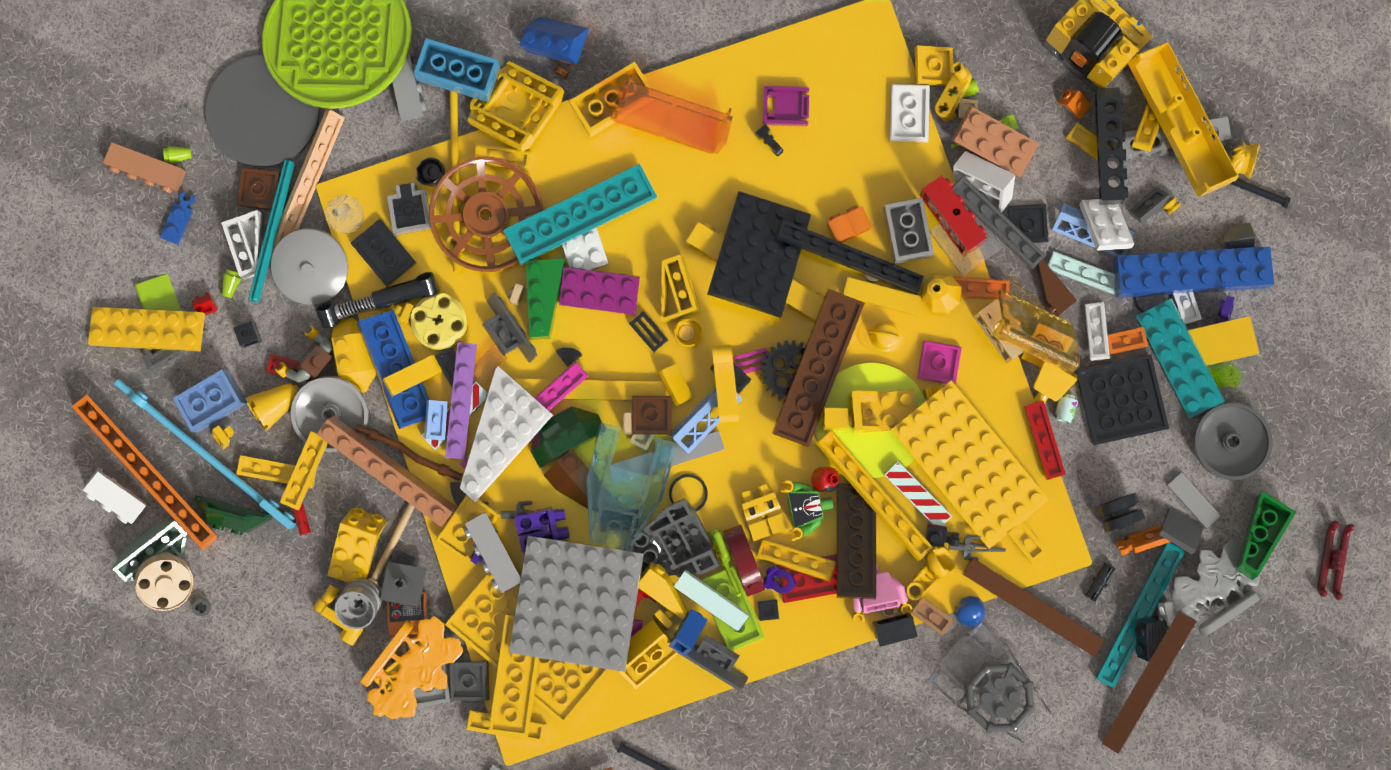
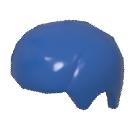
M969 596L962 598L960 605L955 608L956 619L964 626H976L985 616L983 601L978 597Z

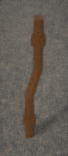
M357 424L355 431L368 436V439L375 442L378 440L392 446L416 463L437 471L439 475L444 477L446 475L460 481L463 474L449 469V466L445 464L440 465L423 458L402 442L380 434V431L374 428L371 430Z

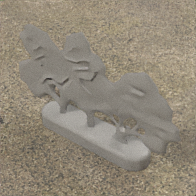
M1235 539L1229 540L1223 546L1221 558L1217 557L1211 550L1200 549L1201 562L1197 568L1200 579L1198 581L1187 576L1175 578L1174 591L1172 593L1175 617L1179 611H1182L1197 620L1198 623L1199 615L1209 616V619L1198 627L1202 636L1216 631L1260 600L1256 591L1243 593L1245 585H1259L1260 574L1254 580H1251L1236 570L1243 544ZM1237 580L1241 582L1240 587L1237 584ZM1234 590L1240 597L1229 604L1227 597ZM1219 598L1224 603L1225 608L1214 614L1211 610V603L1214 599ZM1196 604H1203L1206 607V610L1204 608L1200 610L1196 607Z

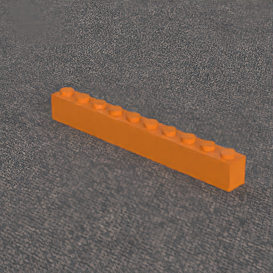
M87 394L72 406L74 412L169 516L183 528L202 552L217 540L216 534Z

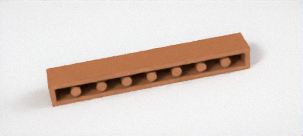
M332 416L328 418L317 433L319 437L440 527L448 522L458 508L337 417Z

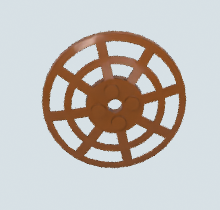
M477 157L458 163L441 177L431 196L429 223L436 243L452 261L470 270L494 272L514 266L519 261L514 257L505 263L495 265L494 254L504 251L510 247V244L507 241L493 248L491 237L499 233L505 236L503 230L507 228L505 226L508 222V216L519 215L518 222L525 219L526 214H536L544 209L536 185L521 168L504 159ZM484 163L498 164L515 173L506 181L498 176L485 174ZM477 164V175L465 179L457 186L448 179L461 168ZM520 178L525 181L531 190L536 206L524 207L520 194L513 187ZM485 180L499 183L503 187L497 194L486 192ZM478 181V193L469 197L462 191L468 184ZM444 185L452 192L446 204L445 215L434 216L436 198L441 187ZM509 191L515 198L518 208H507L503 198ZM457 196L465 204L462 213L451 214L452 204ZM483 209H487L490 212L488 220H483L480 217V212ZM463 221L467 231L462 238L456 233L452 222ZM446 222L451 236L457 242L451 252L440 239L435 223ZM473 235L483 237L485 249L475 248L467 243ZM463 248L472 253L486 255L487 266L473 265L462 261L457 256Z

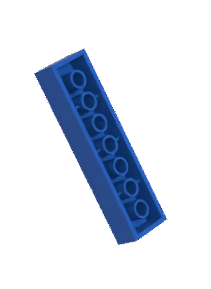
M1270 246L1117 256L1113 260L1116 298L1171 295L1173 293L1189 292L1202 293L1265 289L1274 285Z

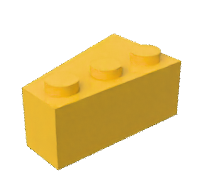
M677 255L662 260V307L660 322L667 323L701 312L684 257Z

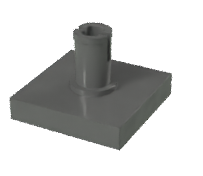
M387 562L380 600L420 607L427 568Z

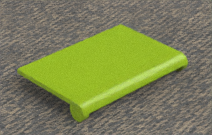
M168 274L134 285L143 309L181 311Z

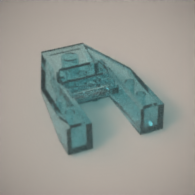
M600 422L586 479L590 542L629 551L662 501L677 443L656 437L646 475L611 466L621 428Z

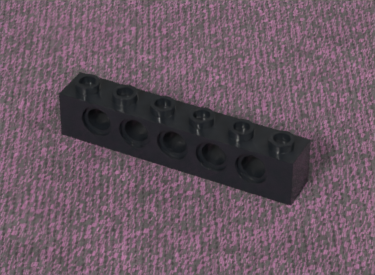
M1120 87L1097 88L1095 91L1100 205L1123 204L1125 198H1128V187L1124 185V180L1127 179V168H1124L1123 161H1126V149H1123L1126 134L1125 131H1122L1125 114L1121 112V105L1124 104V95L1120 93ZM1110 105L1114 107L1115 111L1108 112L1105 107ZM1112 124L1115 126L1116 130L1109 131L1106 128V125ZM1107 143H1114L1117 148L1111 150L1107 147ZM1114 161L1117 164V168H1110L1108 162ZM1108 181H1117L1118 187H1111Z

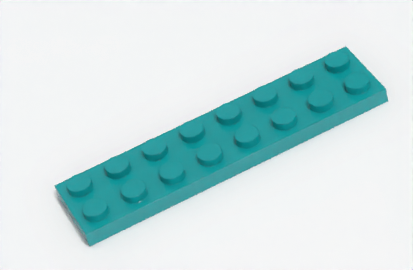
M638 164L504 229L503 232L520 265H522L526 261L543 255L657 199V195L641 165Z

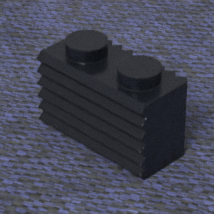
M1158 616L1135 621L1136 654L1138 658L1148 662L1166 634L1165 619Z

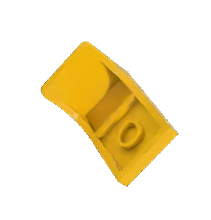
M351 508L340 523L327 576L347 583L355 579H367L376 544L383 528L387 524V519L379 514L365 512L361 508Z

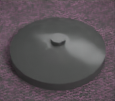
M1226 403L1212 408L1203 415L1195 428L1193 444L1197 459L1209 473L1224 480L1234 481L1249 478L1266 465L1272 452L1273 440L1270 427L1259 412L1244 404Z

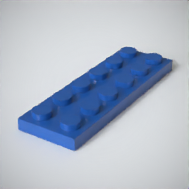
M394 310L358 321V328L399 430L425 421L426 404L429 397L423 382L391 397L383 382L384 378L415 364Z

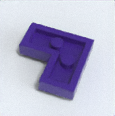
M1227 295L1226 300H1221L1218 315L1221 316L1219 323L1230 320L1235 297Z

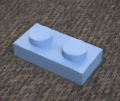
M427 400L424 439L445 440L448 402Z

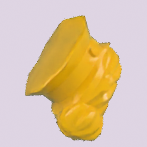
M1241 140L1240 146L1233 149L1235 153L1231 156L1230 160L1238 174H1244L1250 179L1260 144L1251 143L1246 145Z

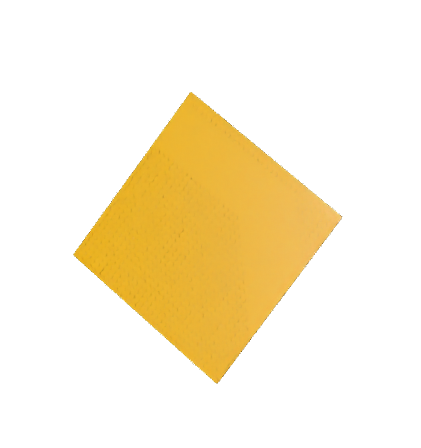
M864 0L643 74L655 93V99L591 138L570 105L571 99L561 102L531 147L525 150L531 151L532 157L529 171L524 172L536 185L544 210L638 164L641 165L657 195V199L597 228L609 265L594 270L640 276L635 315L559 305L560 287L551 339L531 340L529 337L526 263L520 265L518 262L514 266L494 272L474 271L461 266V272L455 273L453 272V261L442 252L431 230L395 236L416 261V264L390 286L416 279V277L426 272H433L440 289L438 294L446 293L455 298L466 312L467 329L460 343L477 344L473 384L477 382L487 393L489 392L495 369L498 366L511 378H558L570 367L566 366L556 352L561 348H573L583 355L575 362L588 374L585 380L663 382L658 372L677 364L694 398L678 406H675L671 398L672 432L716 387L715 373L710 370V367L714 364L713 346L731 345L733 357L766 348L767 352L772 353L770 347L773 346L777 349L778 342L784 346L785 340L788 341L789 345H791L792 340H795L796 346L803 342L802 348H805L814 326V322L786 305L781 318L707 295L716 262L686 245L688 237L698 222L709 224L713 227L712 231L717 234L720 232L725 234L738 191L811 214L807 229L833 239L827 223L830 221L829 218L838 213L844 215L847 213L846 210L857 205L858 208L863 206L872 225L871 230L843 242V244L894 264L883 213L884 205L921 198L919 195L922 189L941 175L944 178H948L952 185L956 183L955 179L952 178L953 173L930 109L928 143L890 141L891 85H916L915 67L891 0ZM764 86L809 87V93H802V95H809V118L801 119V121H808V126L767 125L771 130L768 134H772L773 140L784 150L777 157L768 144H764L763 138L759 140L754 135L758 129L764 126ZM768 97L767 113H774L775 98ZM481 130L458 137L459 163L473 158L475 143L516 149ZM451 139L316 185L331 235L339 241L346 252L349 264L346 281L352 299L355 301L356 299L359 300V298L369 297L373 291L386 288V285L351 245V242L379 219L393 234L387 196L397 194L396 185L414 182L417 186V191L426 190L430 205L435 186L422 185L416 179V168L422 160L436 158L443 163L445 173L451 169ZM472 164L459 170V183L477 175V164ZM484 165L485 174L498 176L506 181L515 173L508 168ZM520 178L513 187L520 194L524 207L536 206L531 190L525 181ZM485 180L486 192L497 194L503 187L499 183ZM478 181L468 184L462 191L469 197L478 193ZM444 185L441 187L436 198L434 216L445 215L446 204L452 192ZM509 191L503 198L507 208H518L515 198ZM459 199L460 213H462L465 203ZM924 203L934 254L931 258L895 264L924 276L917 295L922 296L923 284L934 274L990 279L980 248L978 247L963 257ZM483 209L480 212V217L483 220H488L490 212L487 209ZM526 214V215H525V219H527V218H529V217H531V216H533V215H535V214ZM519 215L508 216V222L505 227L508 228L518 223ZM460 221V235L463 236L467 228L463 221ZM446 222L435 223L439 237L448 249L446 242L451 234ZM502 233L491 237L493 248L508 241ZM473 235L467 243L475 248L485 249L483 237ZM562 245L532 259H565V266L569 267ZM511 246L504 251L494 254L495 265L505 263L516 257ZM466 249L460 253L462 261L473 265L487 266L486 255L472 253ZM803 249L800 251L794 272V281L799 284L803 282L811 287L810 290L816 294L820 292L826 295L828 289L843 294L847 277L913 294L881 280L870 282L861 272ZM681 255L685 259L701 312L663 323L660 322L662 307V260ZM515 284L522 285L525 288L518 306L509 302L510 298H508L511 287H515ZM495 292L503 300L508 312L514 316L519 328L525 332V337L536 348L537 356L532 362L529 363L519 348L503 356L482 326L485 321L496 316L487 303V299L492 293ZM423 297L380 310L373 308V310L357 312L359 320H363L395 310L397 305L405 308L407 303L416 306ZM921 297L916 316L864 302L859 320L863 323L869 319H878L898 325L904 335L903 343L897 351L892 353L869 349L859 341L857 330L848 345L838 373L848 367L862 363L889 365L909 376L917 384L924 396L923 390L925 388L943 385L944 383L917 379L923 341L962 347L956 387L1049 499L1047 503L1023 521L1047 550L1033 564L1029 562L1008 534L992 546L1005 548L1006 552H972L970 556L979 558L978 562L1022 589L1091 565L1092 560L1062 476L1049 480L1045 478L1024 406L1033 404L1035 401L1020 359L1017 356L1009 363H1006L974 319V316L996 299L961 297L960 305L949 314L932 313ZM441 301L440 307H447L449 301ZM643 311L668 339L655 353L629 325ZM396 314L415 363L444 351L430 349L422 345L413 334L411 326L399 321L401 316ZM418 314L416 320H423L425 318V314ZM642 317L640 320L653 333V335L659 340V342L662 341V338ZM685 318H693L699 321L704 328L703 339L692 347H684L678 344L673 334L675 325ZM636 322L635 325L637 326V328L644 334V336H645V337L650 341V343L655 347L657 344L651 339V337L645 332V330L638 324V322ZM455 323L453 326L455 331L462 328L461 323ZM432 336L429 339L430 344H435L438 341L437 336ZM457 344L452 347L455 354L457 351ZM762 353L741 360L734 361V363L738 364L741 362L764 356V354ZM796 355L794 357V363L796 365H798L800 362V355ZM781 358L775 360L776 367L782 368L784 366V361ZM760 361L739 368L741 370H745L748 368L762 365L764 363ZM789 366L787 370L775 371L774 375L790 373L792 376L796 369H791ZM757 370L746 374L752 380L739 395L742 398L738 403L739 422L722 424L719 422L708 433L719 431L725 450L616 484L613 482L608 465L678 443L669 435H655L647 451L630 443L629 441L633 435H626L623 431V414H632V401L562 399L549 411L554 416L573 406L599 415L607 432L573 451L623 509H637L640 525L638 530L600 532L597 514L555 490L543 476L560 458L539 468L530 452L534 437L479 499L489 502V506L500 513L493 527L498 531L497 535L521 578L525 552L522 553L515 519H501V511H517V504L521 501L533 502L532 505L523 506L525 510L535 511L548 507L553 509L563 508L566 520L557 521L556 525L557 528L567 526L570 537L560 541L625 551L624 546L668 505L672 504L669 498V489L673 481L685 474L695 475L704 481L708 490L705 505L696 511L707 533L716 528L723 533L724 530L741 524L763 581L764 577L767 576V569L776 564L756 558L762 539L819 557L837 554V489L833 492H819L820 499L832 497L834 509L823 511L824 518L821 519V525L814 532L792 541L791 539L795 538V533H789V530L794 528L787 492H781V490L786 489V485L780 482H802L813 487L811 477L814 470L819 467H832L838 471L840 476L839 484L850 483L816 445L817 438L815 432L809 447L772 434L785 397L783 396L780 401L778 400V394L772 397L773 391H766L768 384H761L765 377H759V375L763 374L764 370ZM443 371L423 381L429 400L448 402V410L451 407L452 387ZM780 377L778 385L785 387L787 380L784 377ZM666 388V396H670ZM383 391L399 442H402L419 456L440 465L445 464L449 466V469L463 475L460 481L446 475L444 477L439 475L437 471L416 463L403 453L409 472L458 507L451 493L450 482H462L465 469L461 463L464 459L445 458L447 439L435 450L422 437L425 431V421L399 430ZM486 400L469 416L465 459L470 456ZM713 407L710 410V418H717L719 416L718 407ZM699 421L696 424V432L706 429V421ZM685 435L680 441L691 440L693 435ZM915 459L905 467L952 515L943 525L947 526V532L959 533V543H964L967 535H977ZM685 477L675 483L672 489V498L674 503L685 498L690 506L696 509L704 501L705 490L697 479ZM886 477L873 478L925 537L927 525L931 523ZM768 484L772 493H775L789 529L773 535L771 530H768L770 536L753 542L741 506L743 504L741 493L751 490L755 500L761 497L757 487ZM423 514L456 612L488 573H486L481 562H478L477 565L471 562L470 559L466 562L435 541L444 526L440 527ZM876 514V565H878L880 573L889 572L890 576L895 577L905 588L914 576L926 564L928 565V553L921 560L917 561ZM725 538V541H724L725 546H726V548H729V547H728V544H727V541H726V538ZM972 539V542L975 544L985 545L981 539ZM945 542V543H944V547H945L947 550H948V543ZM932 545L933 549L936 548V547H937V548H940V547H941V546ZM975 547V549H987V548ZM948 550L954 559L955 571L946 576H939L940 580L922 596L946 615L956 612L955 608L960 605L962 598L973 596L985 602L998 597L962 575L971 560H964L963 551ZM732 557V559H730V562H729V565H730L729 567H731V566H734V567H735L736 572H737V574H738V576H739V579H740V581H741L740 575H739V573H738L737 567H736L735 562H734V559H733V557ZM719 561L720 566L699 575H696V573L691 574L701 580L726 568H724V565L721 566ZM677 575L669 576L673 585L680 578ZM775 576L774 580L779 582V578ZM912 586L909 589L910 595L916 597L919 593L918 588ZM765 588L764 591L748 596L764 638L734 650L733 652L740 656L733 668L748 676V680L745 683L747 684L875 640L877 638L872 622L886 619L887 617H884L880 611L870 613L861 611L864 615V622L862 623V617L858 615L855 617L854 623L853 599L837 598V594L783 603L782 593ZM676 589L687 609L686 615L692 609L708 619L695 644L700 646L707 635L726 647L713 614ZM650 598L642 599L635 609L634 620H642L644 627L653 619L668 638L672 640L683 619L674 614L669 619L673 624L665 631L652 616L659 610L665 613L668 609L658 601L655 603ZM908 599L907 603L912 606L913 610L920 599ZM777 600L779 619L760 621L758 601ZM908 606L903 608L904 614L910 612ZM898 607V612H897V614H896L895 616H898V615H901V614H902V613L899 611V607ZM894 608L885 609L884 612L887 615H891ZM911 614L913 616L915 625L923 623L921 620H919L917 617ZM465 642L471 661H487ZM677 654L636 690L618 671L610 670L565 725H562L533 700L531 721L547 724L543 744L496 735L504 763L509 766L733 689V687L682 655ZM488 662L489 700L484 701L488 713L492 712L498 670L490 662Z

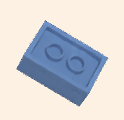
M223 369L173 398L190 431L197 433L247 404L231 373Z

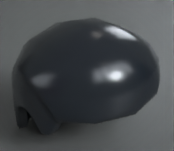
M436 158L424 159L416 168V179L425 186H436L445 174L443 163Z

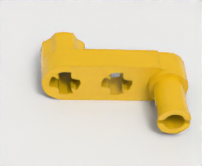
M960 62L952 65L951 70L954 75L935 106L937 115L944 122L953 120L956 117L955 109L972 80L971 73ZM955 90H956V91L958 92L956 95H955V94H953V95L950 94L951 91H955Z
M329 584L323 596L318 598L313 609L343 628L339 638L353 646L364 629L348 628L337 619L335 609L332 608L331 603L340 590Z

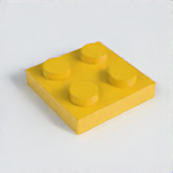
M917 45L915 47L916 85L947 86L954 75L951 70L953 65V48Z

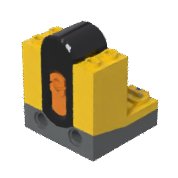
M1078 0L1054 26L1042 46L1095 92L1097 88H1106L1153 36L1139 21L1125 12L1115 0Z

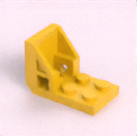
M914 390L878 393L877 391H851L849 394L850 413H852V433L891 431L892 427L916 409Z

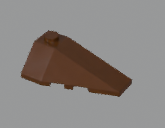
M572 449L543 475L555 490L597 515L599 511L623 509Z

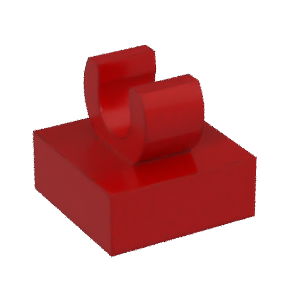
M205 292V296L199 298L197 295L195 300H192L196 312H203L205 316L218 311L215 301L208 292Z

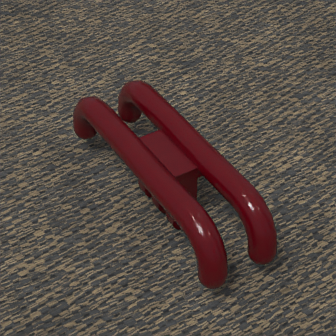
M1332 521L1326 533L1317 591L1321 597L1327 596L1325 586L1328 569L1335 570L1333 597L1336 600H1341L1343 598L1341 585L1349 538L1355 526L1353 524L1345 526L1341 537L1340 549L1332 550L1335 530L1339 527L1338 521Z

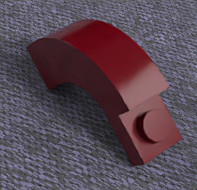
M742 525L724 530L723 533L747 597L764 591L765 587Z

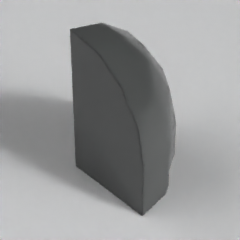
M1251 223L1236 225L1227 230L1224 235L1225 246L1228 249L1254 247L1255 235Z

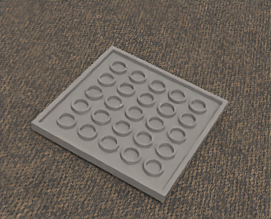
M528 536L509 653L625 672L644 554Z

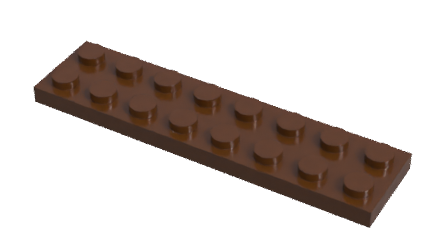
M831 289L827 290L772 434L809 447L864 307V302Z

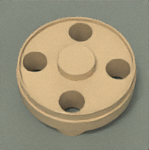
M162 552L148 558L140 565L135 574V589L138 597L146 606L155 610L166 611L179 607L188 599L193 588V576L190 567L183 559L169 552ZM164 561L171 562L168 566L161 565ZM141 579L149 580L147 583L139 582ZM182 580H187V581H189V582H188L187 584H185V585L179 584L180 581H182ZM162 597L167 599L164 602L157 601L159 598Z

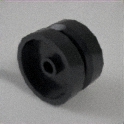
M1136 492L1095 507L1099 517L1112 516L1101 523L1105 533L1132 526L1135 522L1146 518L1141 508L1129 510L1130 507L1139 503Z

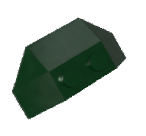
M571 406L554 415L534 436L530 452L539 468H542L564 456L571 449L574 450L602 435L607 430L598 414Z
M195 495L194 498L207 523L213 524L212 528L223 531L224 527L232 529L231 533L242 535L243 532L249 533L273 518L270 514Z

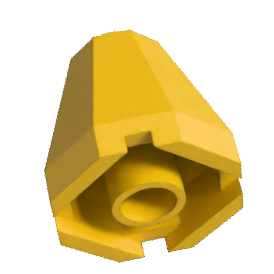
M934 274L923 284L922 301L932 313L949 314L961 304L962 287L952 275Z

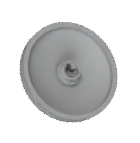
M303 228L289 233L277 244L272 254L271 272L277 287L284 295L298 303L314 305L330 300L342 289L348 276L349 264L344 248L335 237L319 229Z
M321 376L312 379L301 387L292 402L291 421L297 435L305 443L310 432L318 433L326 420L332 416L337 417L354 431L357 424L367 427L369 421L367 401L360 389L344 378ZM328 443L325 452H338V450Z

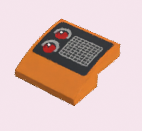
M422 592L420 607L387 601L389 637H394L406 620L413 625V629L408 635H418L419 621L428 619L426 592Z

